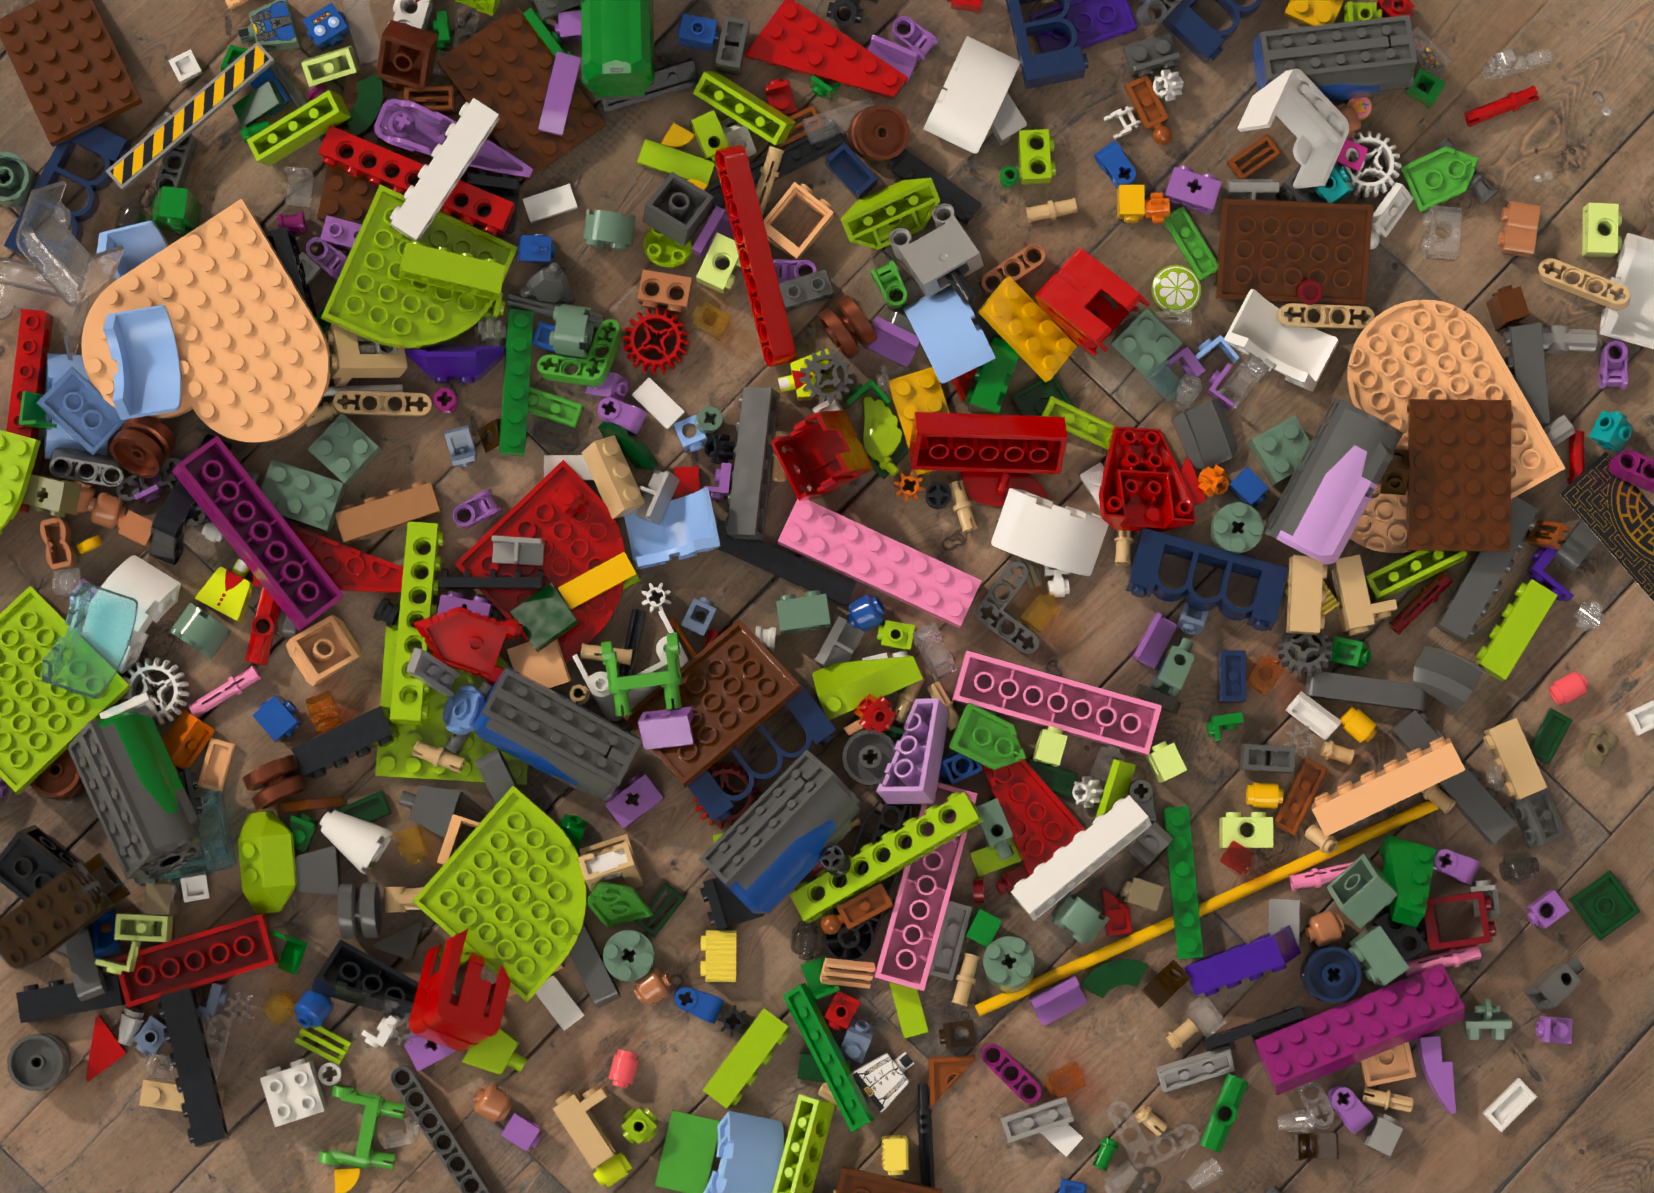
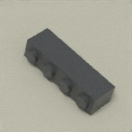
M1528 322L1507 325V331L1504 332V344L1509 346V356H1506V365L1539 423H1550L1541 323Z

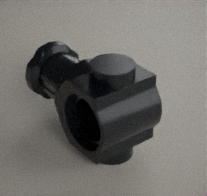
M835 0V3L829 2L827 17L834 19L840 25H847L849 23L861 24L864 9H860V0ZM842 6L850 9L851 17L849 20H844L840 17L839 10Z

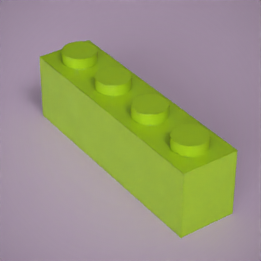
M715 70L705 71L693 92L694 95L774 145L785 142L796 122Z
M328 90L252 136L247 142L256 161L270 167L326 133L330 125L336 127L351 118V115L342 96Z
M412 241L411 243L407 242L404 247L398 278L497 300L501 293L506 265L500 264L495 259L481 260L475 258L470 253L456 254L452 253L448 248L436 247L435 249L427 247L423 242Z
M1416 551L1365 576L1368 594L1373 603H1379L1464 561L1467 553L1466 551Z
M1533 579L1526 581V583L1522 582L1514 593L1517 596L1514 603H1509L1505 607L1501 615L1504 619L1500 625L1496 624L1488 636L1491 638L1487 646L1483 645L1475 657L1478 659L1476 664L1485 669L1484 672L1500 682L1507 679L1558 596Z
M764 1007L703 1088V1091L726 1109L730 1104L735 1107L743 1096L740 1092L745 1084L751 1086L759 1075L755 1072L761 1063L766 1066L774 1055L771 1049L776 1043L781 1045L789 1035V1032L786 1031L789 1025Z

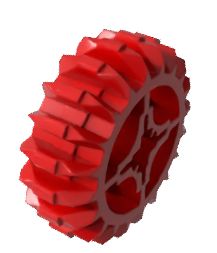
M656 307L654 315H651L650 308H647L646 317H643L642 313L638 312V322L632 318L629 320L633 328H624V331L630 336L622 337L623 342L630 343L623 347L624 352H631L628 354L627 360L632 361L636 358L633 366L638 368L643 364V373H646L648 368L652 367V375H656L657 368L660 367L662 374H666L665 366L669 365L672 371L675 370L673 361L675 360L677 363L682 364L683 360L678 355L686 356L688 354V351L681 347L690 345L689 340L682 339L689 336V332L687 330L680 331L685 327V323L682 321L675 324L679 317L675 314L669 319L670 310L668 309L665 310L663 315H660L659 307ZM650 323H663L670 328L657 331ZM643 328L647 338L641 343L642 346L636 349V337ZM650 332L653 336H657V339L661 337V349L659 346H655V344L653 346L650 345L652 343ZM676 334V346L669 355L665 344L671 339L672 335ZM656 352L663 359L650 360L643 357L642 354Z
M724 761L720 762V770H716L713 764L711 766L713 771L711 776L713 778L720 776V788L722 790L725 789L724 782H726V787L730 789L729 792L733 791V793L741 794L746 790L733 789L728 781V774L740 778L748 787L749 781L747 778L749 777L747 773L745 775L741 773L743 771L741 765L736 771L733 770L735 763L732 761L729 764V769H725ZM754 779V785H755V784L758 783L757 779ZM752 789V792L748 795L745 807L739 813L732 814L721 823L719 822V829H723L724 822H728V827L730 828L733 825L732 821L738 820L751 807L752 802L755 803L758 798H753V794L760 793V789ZM695 797L693 798V802H698ZM700 805L695 810L699 812L703 810V807ZM705 812L701 819L705 820L709 815ZM711 819L709 825L713 826L715 821L713 822Z

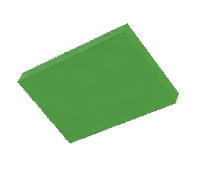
M672 1110L655 1186L684 1193H703L705 1191L717 1145V1125L720 1123V1120Z

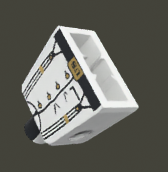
M886 1052L853 1070L851 1073L880 1112H882L909 1083L903 1072L915 1063L906 1052L894 1061Z

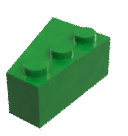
M994 337L989 345L995 359L977 368L974 380L978 381L975 390L970 388L965 403L970 404L968 411L976 414H999L1019 354L1006 341Z
M1387 835L1379 850L1380 856L1383 857V872L1398 893L1389 904L1391 920L1416 928L1426 912L1437 849Z

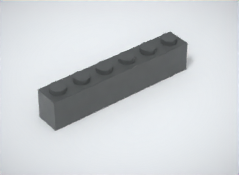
M743 387V394L739 398L741 413L740 419L737 420L736 424L738 439L733 450L735 465L731 470L732 491L728 495L729 516L725 520L727 534L735 539L764 540L774 452L770 442L775 439L780 399V393L771 387Z
M1518 497L1511 499V551L1476 552L1435 627L1460 641L1466 640L1467 637L1472 638L1478 628V625L1475 624L1479 616L1483 617L1490 606L1487 601L1491 594L1496 595L1502 585V582L1499 581L1503 573L1507 574L1514 564L1512 557L1515 551L1520 552L1526 542V539L1523 538L1528 529L1531 531L1538 521L1536 514L1539 509Z
M1416 710L1410 711L1389 730V733L1407 753L1419 747L1423 751L1431 747V741L1443 736L1438 730L1434 732L1428 725L1430 720L1423 712H1417ZM1457 751V753H1458V755H1459L1461 761H1463V760H1464L1463 757H1462V756L1460 755V753ZM1464 765V771L1438 784L1444 793L1456 801L1454 806L1489 845L1495 844L1517 825L1513 820L1515 816L1506 806L1501 807L1496 801L1497 795L1489 787L1484 788L1479 782L1480 776L1472 768L1468 770Z

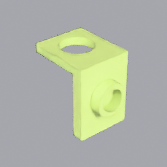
M132 941L127 964L106 959H96L95 964L107 967L106 972L121 975L122 971L132 972L135 969L141 941Z

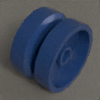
M1326 946L1316 948L1306 956L1301 965L1300 977L1303 987L1309 995L1320 1001L1337 1003L1345 1001L1355 994L1360 985L1362 973L1359 962L1352 953L1343 948ZM1328 969L1334 973L1331 979H1327L1329 977Z

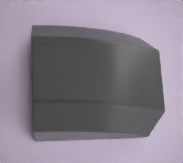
M1219 398L1183 412L1171 420L1193 468L1205 469L1208 466L1211 468L1234 457L1238 449Z
M1425 646L1414 665L1413 682L1457 712L1473 693L1485 669L1475 662L1451 651Z

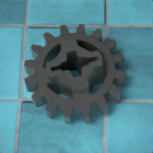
M821 349L820 356L813 352L812 361L804 360L807 368L800 369V373L805 375V377L800 378V383L807 384L803 391L804 393L812 392L810 395L811 400L817 396L819 397V404H822L824 399H828L829 404H832L834 397L839 401L842 400V392L849 394L850 390L846 386L853 385L854 381L848 377L854 375V370H847L851 362L842 361L844 354L841 353L836 357L835 350L832 349L828 355L824 349ZM821 361H831L830 364L827 365L819 364V362ZM839 368L842 369L844 374L843 381L837 377ZM832 370V380L827 379L821 384L823 376L821 373L827 374ZM810 372L817 378L814 386L810 381ZM833 388L835 390L829 393L823 392L824 389Z
M1320 629V633L1317 635L1289 633L1288 636L1283 634L1282 642H1278V659L1281 660L1282 667H1288L1290 674L1298 671V677H1301L1303 672L1307 673L1309 677H1312V671L1321 674V666L1328 668V660L1333 658L1332 642H1329L1328 634L1322 635V629Z

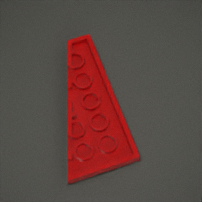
M794 0L783 1L744 54L745 58L751 60L756 59L769 65H778L808 76L814 75L822 80L835 81L840 83V85L856 87L865 90V92L893 100L908 81L906 75Z
M287 523L340 591L401 594L404 567ZM253 574V586L263 587Z
M1024 759L996 770L981 764L995 799H998L1012 831L1013 842L1028 877L1034 873V869L1039 864L1047 863L1053 858L1054 853L1059 848L1069 845L1077 833L1082 830L1086 831Z

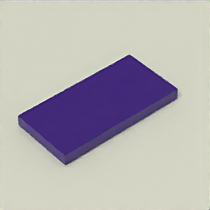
M1128 0L1069 1L1070 8L1067 20L1074 25L1077 31L1076 46H1080L1081 50L1138 30ZM1058 4L1030 14L1028 18L1030 22L1058 16L1063 9ZM1059 31L1035 35L1041 53L1061 50L1070 44L1068 36Z

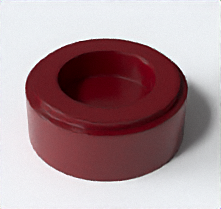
M1306 279L1299 284L1297 296L1303 303L1313 305L1321 300L1323 289L1317 281Z
M975 878L973 880L975 903H985L984 878Z

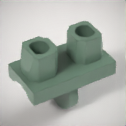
M1489 998L1483 999L1482 1006H1474V1012H1465L1464 1019L1462 1020L1466 1036L1469 1040L1481 1039L1482 1029H1490L1491 1039L1504 1040L1507 1029H1512V1020H1509L1508 1013L1500 1012V1006H1492Z

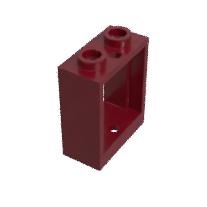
M1485 891L1428 898L1424 916L1430 950L1492 942V936H1497L1495 922L1489 919L1488 911L1493 910L1490 895L1486 896ZM1478 899L1484 936L1441 942L1436 904Z

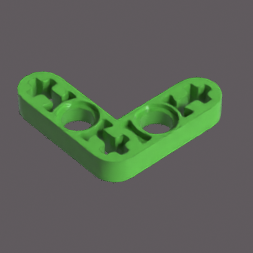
M608 319L599 325L587 359L551 354L545 355L537 362L539 373L544 379L592 387L602 385L608 377L623 336L619 323L616 320ZM609 349L607 355L603 357L597 356L599 350ZM570 367H578L576 373L572 375L566 374Z

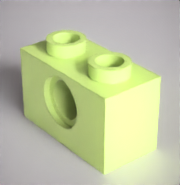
M352 45L306 59L301 63L309 87L356 73L360 69Z
M1588 203L1583 207L1582 257L1612 258L1620 251L1622 238L1618 236V226H1621L1622 212L1619 211V204ZM1598 225L1606 227L1608 231L1607 236L1599 233Z
M719 233L716 234L696 276V282L724 294L726 288L731 289L736 279V276L733 275L736 266L741 267L735 240ZM719 259H725L730 265L727 269L720 270L715 264Z
M1051 726L1046 728V730H1041L1032 760L1054 767L1060 766L1068 736L1062 735L1063 730Z
M1166 741L1151 747V753L1146 755L1159 783L1187 771L1174 743L1167 745Z
M1226 812V817L1219 818V847L1273 848V817H1266V812H1251V817H1241V812ZM1243 823H1248L1252 827V834L1249 837H1244L1240 833V827Z
M116 914L114 940L172 941L173 916Z

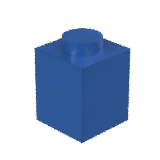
M1248 466L1228 487L1242 503L1250 506L1254 504L1256 507L1267 497L1264 492L1269 488Z

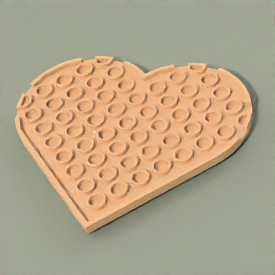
M242 198L110 284L95 300L87 315L81 346L84 367L92 385L101 393L103 399L113 407H115L113 403L114 373H118L117 359L112 360L109 345L103 331L106 316L110 313L158 305L166 306L174 329L180 359L182 393L181 405L178 411L150 415L151 417L169 419L185 414L193 409L207 426L227 438L247 443H266L287 437L304 426L319 409L317 407L324 394L327 393L331 376L329 373V358L331 356L326 337L246 201Z
M1437 300L1408 301L1395 305L1377 315L1358 336L1348 362L1347 383L1349 395L1353 406L1383 420L1403 433L1395 449L1408 450L1409 399L1511 400V499L1566 469L1491 337L1479 321L1469 313L1455 305ZM1394 455L1392 458V461L1401 462L1404 460L1401 456ZM1381 478L1349 539L1374 551L1384 553L1411 552L1407 551L1408 484L1406 495L1381 494Z

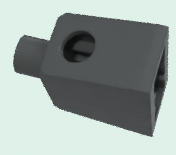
M420 785L417 795L403 791L399 805L412 809L409 816L411 821L445 837L452 815H456L463 792Z
M336 846L295 857L298 892L339 894V887L342 881L340 854Z
M1572 958L1568 963L1554 964L1526 987L1523 992L1538 1010L1555 1008L1581 983L1577 975L1584 969V966L1576 958Z

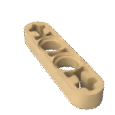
M1552 258L1545 259L1539 264V278L1546 284L1614 310H1623L1630 304V291L1622 284ZM1551 268H1554V272L1546 274L1545 270H1550ZM1576 275L1580 278V281L1576 284H1568L1566 278ZM1593 284H1599L1603 289L1599 293H1592L1589 291V287ZM1620 294L1623 295V298H1620L1618 301H1615L1614 296L1618 297Z
M1290 303L1280 307L1277 313V319L1281 325L1301 328L1363 330L1375 318L1374 312L1369 307ZM1300 308L1303 309L1301 317H1294L1290 322L1288 317H1284V313L1289 309L1293 314L1301 313ZM1315 309L1319 312L1320 320L1317 323L1309 321L1307 316L1309 310ZM1335 310H1339L1344 314L1343 323L1336 324L1332 320V313ZM1362 312L1364 316L1368 317V321H1365L1363 325L1361 320L1353 319L1350 321L1351 316H1358Z
M340 391L333 399L334 409L340 414L421 417L428 414L432 406L429 396L423 393ZM342 396H347L348 401H355V396H360L358 401L359 410H354L355 405L351 404L346 409H342V405L338 404L337 400H341ZM371 396L377 401L375 409L367 410L364 408L362 402L365 397ZM392 397L399 398L402 402V408L398 411H392L388 407V400ZM405 397H410L409 403H416L418 398H421L423 403H427V407H424L420 412L417 407L410 406V412H405L407 405Z

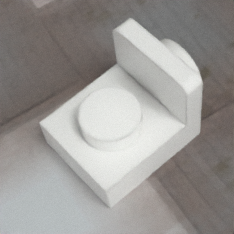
M390 1015L388 1018L383 1017L377 1027V1031L380 1032L379 1035L368 1029L363 1030L361 1035L366 1037L365 1042L377 1049L379 1045L385 1047L402 1019Z

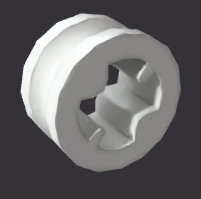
M333 1062L323 1064L318 1071L319 1080L328 1086L337 1084L343 1074L342 1068ZM328 1067H333L332 1071H337L333 1081H328L329 1077H324V1072L328 1071Z

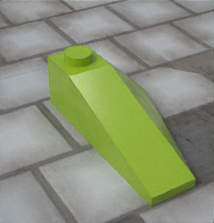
M914 656L839 662L812 673L818 699L829 720L856 709L859 703L869 694L876 698L884 697L924 679Z

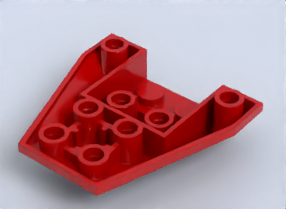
M1115 426L1112 430L1099 490L1101 518L1113 529L1142 531L1143 528L1157 532H1164L1194 524L1196 518L1193 498L1161 429Z

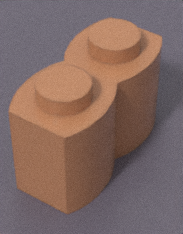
M1510 201L1507 207H1503L1500 221L1504 222V229L1499 232L1497 246H1501L1500 253L1527 258L1534 254L1540 206Z
M61 517L42 520L40 533L47 545L46 559L51 569L59 573L77 569L78 556L75 548L71 545L73 536L69 523Z

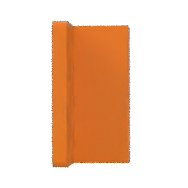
M184 709L163 739L174 764L183 770L185 767L190 768L216 730Z

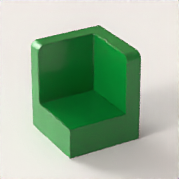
M978 909L965 936L988 947L1002 921Z

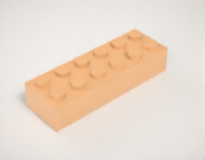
M1443 736L1431 741V747L1423 751L1420 747L1408 752L1406 754L1407 758L1400 762L1397 759L1385 763L1383 765L1384 769L1377 773L1374 770L1368 771L1360 776V781L1354 784L1348 781L1338 786L1337 792L1331 795L1325 792L1315 797V801L1312 803V811L1325 837L1464 771V765L1451 739L1445 740Z

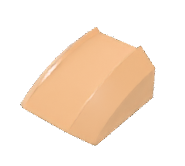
M330 615L290 638L286 644L289 656L301 671L306 682L312 686L324 681L361 656L359 644L344 621L335 615Z

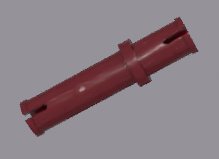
M1441 571L1428 586L1424 585L1421 588L1422 592L1388 625L1400 635L1432 602L1436 603L1439 600L1438 596L1453 583L1452 579L1445 572ZM1435 587H1437V589H1436L1425 601H1423V599H1424ZM1416 605H1419V607L1405 620L1404 617Z

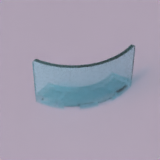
M83 582L71 593L69 611L65 624L69 625L65 637H59L50 653L43 659L42 681L92 699L99 698L113 680L124 659L135 626L138 601L134 598Z

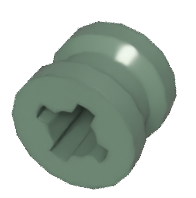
M713 406L704 407L695 420L697 429L706 435L715 433L723 421L721 411Z

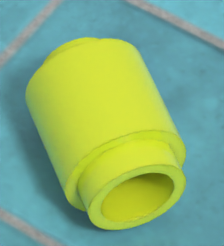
M619 1152L595 1167L597 1171L593 1175L600 1186L606 1184L609 1188L627 1176L628 1171L632 1167L623 1153Z

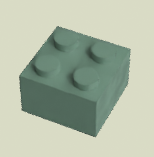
M1145 306L1112 340L1111 345L1148 379L1183 343V339L1149 306Z
M343 413L308 448L318 460L348 487L382 452L381 448Z
M1294 415L1251 439L1247 444L1271 486H1274L1293 475L1310 440Z
M820 590L805 592V597L796 598L795 594L780 596L779 601H776L780 635L830 628L826 594H821Z
M1364 853L1326 887L1340 910L1360 929L1366 923L1371 922L1375 915L1385 906H1388L1398 895L1384 872Z
M1379 925L1369 926L1347 942L1350 947L1347 951L1352 953L1356 960L1365 968L1362 970V973L1370 983L1373 982L1374 984L1385 986L1409 969V966Z

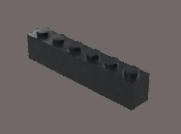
M187 988L161 995V1003H158V1010L161 1018H165L167 1028H164L166 1042L171 1043L173 1052L169 1056L173 1068H177L179 1076L175 1078L178 1092L183 1093L185 1103H181L184 1118H188L190 1128H187L189 1141L191 1144L194 1143L195 1147L201 1148L230 1140L195 990Z

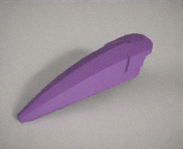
M390 99L382 105L374 125V132L379 139L412 152L414 150L431 155L435 147L439 143L443 145L447 139L445 133L449 126L457 122L439 112H432L413 101ZM486 139L469 165L488 171L530 178L533 171L527 164Z

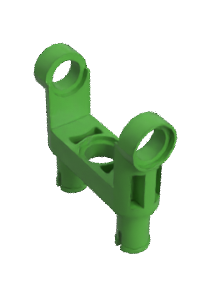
M677 632L667 633L665 650L668 671L620 677L617 653L613 650L612 641L601 642L603 664L606 665L608 687L610 693L614 696L615 716L623 715L622 705L624 715L632 714L628 693L631 689L656 685L664 687L666 710L673 709L672 698L674 699L675 709L682 708L679 685L682 682L679 661L680 645Z
M333 1085L331 1096L339 1097L341 1101L365 1105L356 1154L333 1150V1152L320 1151L318 1162L330 1165L343 1164L364 1169L374 1166L393 1171L395 1163L392 1162L396 1161V1154L374 1151L373 1144L379 1117L383 1115L403 1120L405 1112L395 1111V1109L406 1110L405 1103L384 1100L382 1095L356 1091L355 1088Z

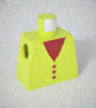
M824 349L826 354L829 355L828 349ZM821 351L816 352L815 354H817V356H820ZM812 354L790 363L792 375L778 378L781 392L795 390L798 401L811 400L810 395L812 392L804 393L803 391L807 384L800 383V378L805 377L804 374L800 373V369L807 368L804 360L812 361ZM821 361L819 362V364L827 365L830 364L831 361ZM832 370L827 374L821 373L823 375L821 384L827 379L832 380ZM810 372V381L814 386L817 378ZM833 388L823 390L825 393L835 391Z
M240 559L236 561L231 572L220 566L196 595L195 599L242 623L254 589L253 583L245 579L249 571L248 566Z

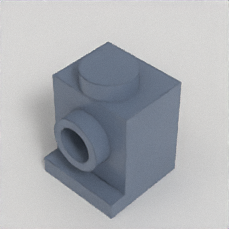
M701 597L700 600L694 598L681 627L705 638L717 612V609L713 607L714 602L704 597ZM698 612H703L705 614V619L702 621H698L696 619V614Z
M156 1014L151 1015L133 1039L138 1043L136 1049L146 1056L150 1053L153 1055L158 1054L166 1043L164 1028H167L166 1022ZM150 1032L154 1033L155 1040L153 1042H150L147 1039V1035Z

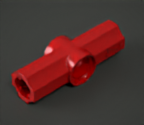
M263 587L256 615L251 623L252 632L245 661L267 666L273 638L278 630L277 622L281 608ZM264 620H268L270 622L269 631L261 633L259 631V624Z

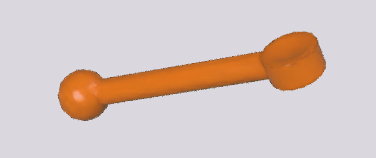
M671 618L669 620L670 625L675 628L693 658L697 654L680 629L677 619Z

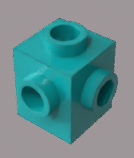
M1334 165L1326 185L1315 186L1314 189L1328 203H1338L1354 191L1355 187L1350 182L1351 175L1343 166L1340 168L1339 165Z
M1602 410L1599 418L1594 423V428L1589 437L1599 447L1621 453L1634 427L1626 420L1627 416L1618 411L1610 413Z

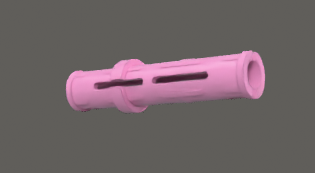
M251 666L236 677H229L228 682L189 704L188 707L191 713L198 718L233 695H240L243 693V689L262 678L257 669Z
M1353 862L1319 870L1313 868L1310 872L1290 875L1291 889L1294 892L1309 887L1320 888L1321 885L1334 881Z
M1475 944L1457 949L1453 947L1443 953L1407 961L1406 964L1409 966V969L1405 971V975L1409 978L1443 964L1444 968L1450 966L1456 968L1460 967L1462 963L1481 959L1479 946Z

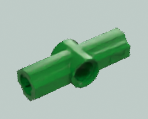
M1227 1073L1217 1101L1211 1109V1116L1199 1145L1221 1153L1231 1125L1237 1118V1110L1249 1083L1248 1081ZM1223 1106H1227L1230 1109V1116L1226 1120H1220L1218 1117V1110Z

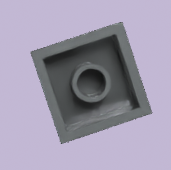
M671 172L645 205L642 222L680 245L685 246L711 213L714 196Z

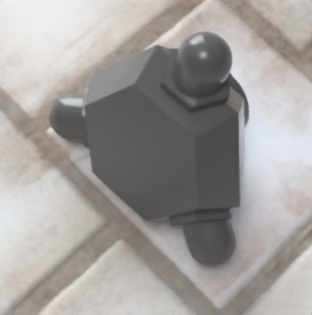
M555 262L542 265L540 270L519 290V294L522 297L531 295L539 301L556 303L559 300H563L568 305L573 304L575 301V297L571 293L572 287L565 273L560 268V265Z

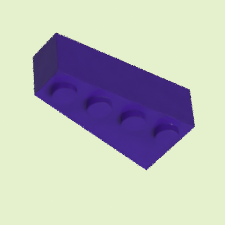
M1288 925L1282 927L1271 936L1270 933L1251 940L1249 944L1243 942L1227 949V952L1222 950L1193 961L1185 966L1184 969L1191 977L1189 981L1195 996L1204 993L1207 997L1219 992V987L1225 985L1228 989L1242 984V979L1249 977L1250 981L1263 977V972L1271 969L1272 973L1287 968L1286 963L1301 954L1291 927Z

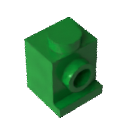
M1420 68L1413 75V86L1408 87L1405 94L1430 109L1446 82ZM1417 86H1423L1425 88V92L1418 89Z

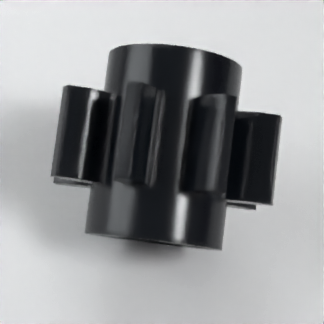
M713 434V438L707 440L705 453L711 457V463L721 465L733 459L735 443L729 441L730 435Z
M736 1005L733 1006V1010L730 1012L723 1008V1012L726 1014L725 1017L717 1018L718 1021L724 1022V1026L720 1031L730 1030V1037H733L736 1030L743 1034L742 1024H749V1021L743 1020L742 1017L746 1010L739 1013L736 1011ZM732 1014H736V1018L741 1021L740 1024H736L735 1028H731L730 1023L726 1022V1018H730Z

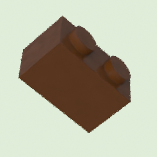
M1512 285L1502 287L1492 294V298L1486 302L1495 331L1507 328V325L1519 324L1530 315L1521 286L1514 289Z

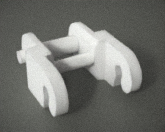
M1127 106L1124 111L1120 108L1103 118L1104 121L1114 117L1119 118L1124 126L1123 131L1113 136L1114 140L1130 133L1133 127H1139L1138 124L1141 121H1136L1132 113L1134 107L1129 108ZM1125 114L1128 115L1132 122L1129 125L1126 124L1122 117Z

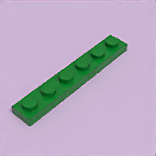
M508 310L499 455L524 457L534 311Z
M1189 806L1163 808L1165 831L1173 838L1166 847L1177 960L1203 958Z
M807 984L798 985L784 994L783 998L852 1133L874 1121L875 1118Z

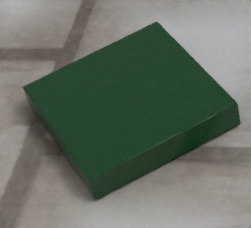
M1056 375L1048 382L1041 378L1010 396L1021 416H1042L1051 396L1074 406Z
M552 583L511 611L513 617L519 620L518 623L523 624L522 630L537 652L579 624Z
M1611 870L1605 872L1568 899L1598 941H1601L1640 913V910Z

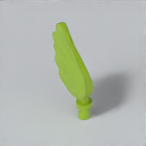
M867 396L863 400V441L865 451L870 458L880 463L879 467L882 470L885 469L893 477L900 469L892 463L890 456L901 443L902 431L898 428V419L895 415H892L891 409L885 407L882 400L874 401L871 397Z

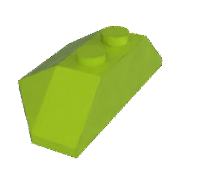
M931 178L901 180L857 200L840 220L851 243L880 250L890 245L889 236L895 229L905 228L911 235L923 230L931 218L934 208L939 204L940 198Z
M273 811L248 813L238 837L242 891L256 915L282 912L285 903L297 886L293 833L276 817L277 815Z

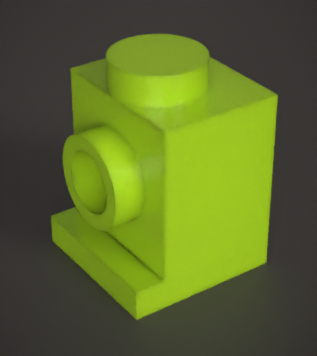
M1349 1L1344 7V22L1382 18V10L1377 9V2L1353 3V1ZM1361 13H1368V18H1363Z
M885 620L884 625H879L877 639L881 640L880 646L910 652L915 625ZM893 630H898L900 632V637L898 639H893L891 637V632Z

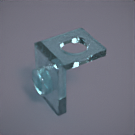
M1166 359L1145 381L1164 400L1170 403L1186 387V384L1166 366L1169 363Z

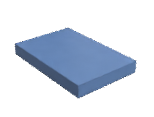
M71 367L37 402L50 417L92 456L127 421V419H120L116 408L104 400L101 393L74 367Z

